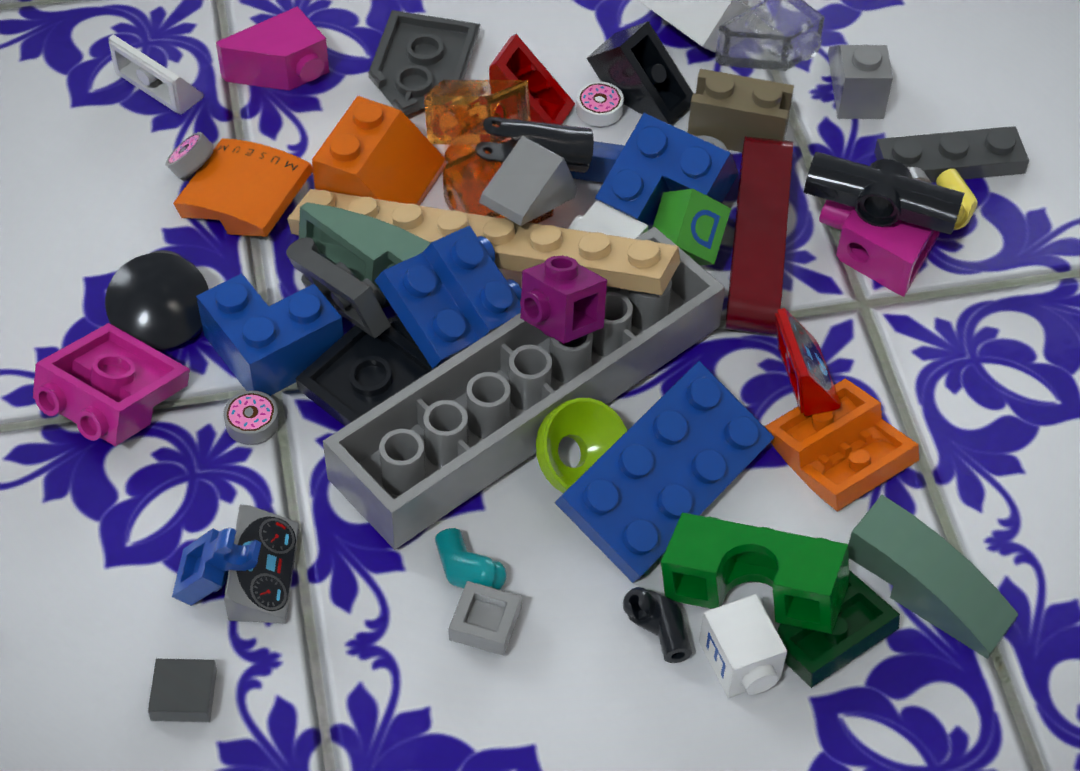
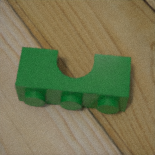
M682 512L661 560L665 597L675 602L714 609L722 606L727 593L735 586L746 582H760L773 588L776 623L832 634L849 585L848 544L830 541L825 538H813L777 531L768 527H756L720 520L715 517H704Z

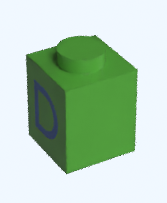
M695 189L663 192L653 227L655 226L700 266L714 265L731 208Z

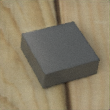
M156 658L148 707L150 720L210 722L217 674L215 660Z

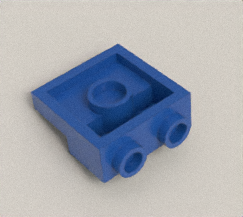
M470 225L431 242L422 253L383 270L374 280L432 369L521 313V287L514 280L504 278L494 263L495 250L493 245L487 238L483 236L477 237Z

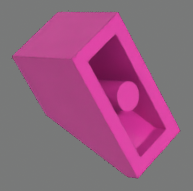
M298 6L216 42L220 73L225 82L290 91L329 73L326 38Z

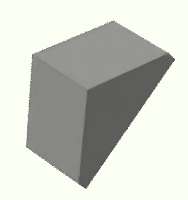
M522 136L482 192L479 203L522 226L575 198L577 187L563 157Z

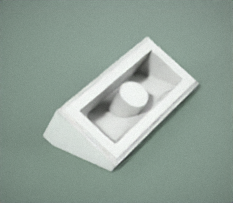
M114 34L108 38L115 73L174 112L182 115L204 97L203 93L181 77Z

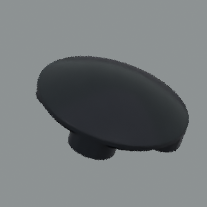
M168 253L141 255L124 264L112 277L105 297L107 317L111 325L156 350L171 349L187 341L194 340L201 335L203 329L196 296L209 290L201 272L184 258Z

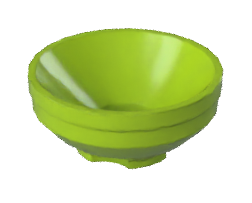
M592 398L572 399L563 402L550 411L543 419L536 438V456L540 469L546 479L554 488L564 493L627 432L623 421L611 407L602 401ZM564 437L574 439L580 448V461L574 468L566 466L559 457L558 447Z

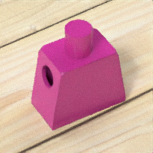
M826 200L819 218V222L841 230L836 253L841 262L901 296L906 295L940 235L939 231L898 220L891 226H873L858 216L855 207L831 200Z

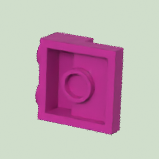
M107 323L36 363L33 398L44 414L55 416L59 413L76 423L78 430L86 439L96 441L101 438L116 447L151 424L154 406L188 386L190 369Z

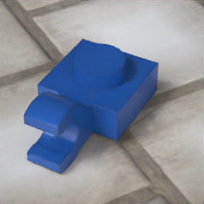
M214 528L183 549L172 597L192 606L210 593L219 591L227 581L229 570L247 571L257 565L261 542L254 540L249 545H236L234 540L237 530L233 528H226L221 531Z

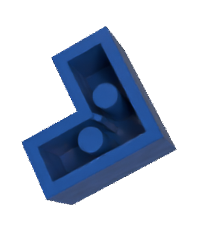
M643 113L595 199L647 224L649 230L653 227L663 192L695 189L723 203L739 172L731 152Z
M241 273L196 296L204 336L246 391H260L271 396L296 383L295 378L344 335L341 315L315 284L268 306Z

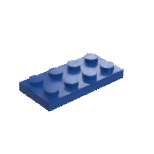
M698 361L554 503L633 583L666 551L682 512L700 516L772 441L774 436Z

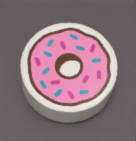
M588 83L577 93V115L583 122L591 126L604 127L612 125L623 114L624 96L621 90L611 83Z

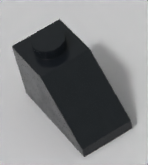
M649 21L614 33L586 58L600 81L611 83L618 87L624 96L623 104L640 114L646 113L671 125L691 105L693 92Z

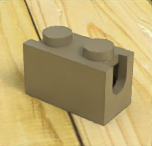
M700 69L697 78L696 94L693 93L691 99L687 133L695 136L714 137L720 140L727 150L738 152L743 151L745 136L784 140L794 85Z

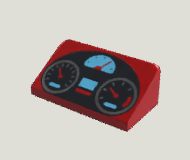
M785 308L777 309L775 317L778 350L800 413H803L804 416L840 409L841 403L818 342Z

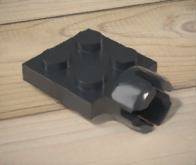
M397 314L388 319L391 326L376 338H373L356 325L353 326L295 378L298 390L342 425L346 426L433 370Z

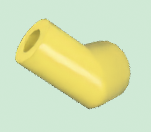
M952 168L947 169L937 177L936 184L965 193L953 229L958 230L969 223L977 208L978 201L958 171Z

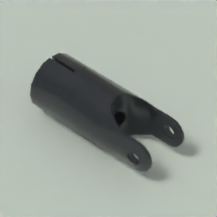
M489 117L483 122V128L487 133L493 136L512 139L503 143L480 142L475 148L476 154L484 160L504 162L519 139L524 136L563 157L569 171L585 173L591 164L594 138L590 128Z

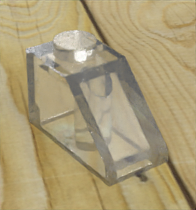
M764 0L719 26L715 61L721 66L787 71L802 61L810 60L819 51L822 44L821 36L825 17L803 0Z

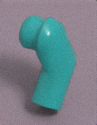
M445 529L436 535L435 543L446 578L450 584L464 589L466 582L470 581L498 590L502 588L507 576L506 569L502 563L492 561L487 556L468 552L459 529Z

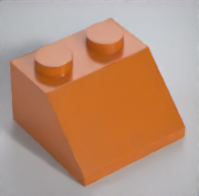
M357 96L312 158L315 190H327L334 193L371 197L406 204L411 203L420 206L445 169L446 158L401 110Z

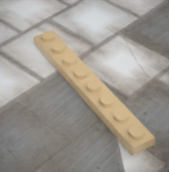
M310 189L287 218L291 234L299 235L300 207L307 202L326 205L387 222L430 243L470 225L477 237L483 236L493 245L495 250L494 263L499 269L522 272V270L544 263L550 257L563 255L575 259L578 264L607 279L608 287L663 295L680 264L679 246L612 236L599 232L573 230L554 225L527 222L520 226L507 218L489 217L456 210L451 211L418 206L411 203L406 204L371 197L334 193L327 190Z

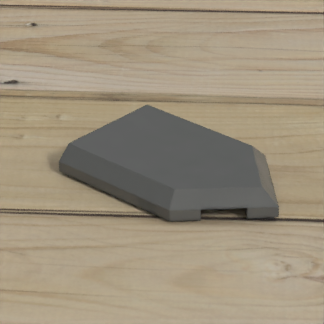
M392 10L371 64L369 78L393 107L401 110L406 116L459 93L480 32V24Z

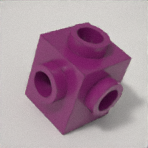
M563 255L550 257L544 263L522 270L520 318L541 330L545 335L553 337L563 344L604 328L607 279L578 264L571 257Z

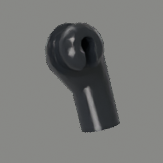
M637 587L629 590L623 599V609L633 623L659 637L664 660L668 663H679L690 658L692 650L679 605L671 599L645 588Z

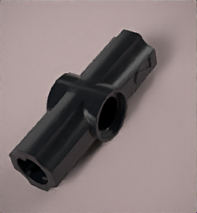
M815 152L804 188V193L855 207L858 216L873 226H891L898 220L950 235H952L965 194L913 179L909 169L895 160L880 159L867 166L821 152Z

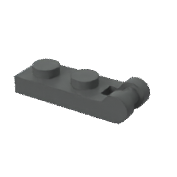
M312 238L298 239L288 247L286 255L293 267L303 273L301 281L305 288L315 284L342 317L373 338L378 337L391 326L381 308L385 304V299L379 289L369 279L360 281L355 278L350 269L339 261L334 264L321 256Z

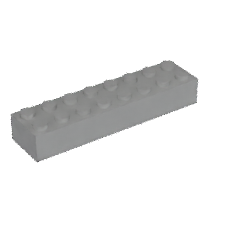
M655 226L635 238L676 245ZM679 248L680 264L663 295L607 286L604 328L563 344L521 319L520 313L323 440L327 479L395 550L536 453L538 429L546 415L563 402L576 398H592L608 404L720 327L725 287Z

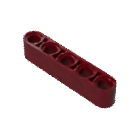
M744 137L725 329L777 335L775 314L777 309H781L793 141Z

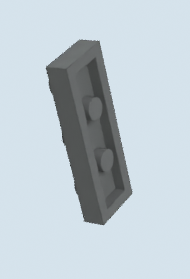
M1016 126L877 139L874 151L877 160L891 159L902 163L906 167L922 169L932 183L936 182L937 177L943 171L951 168L956 169L964 180L1025 174L1029 163V158Z

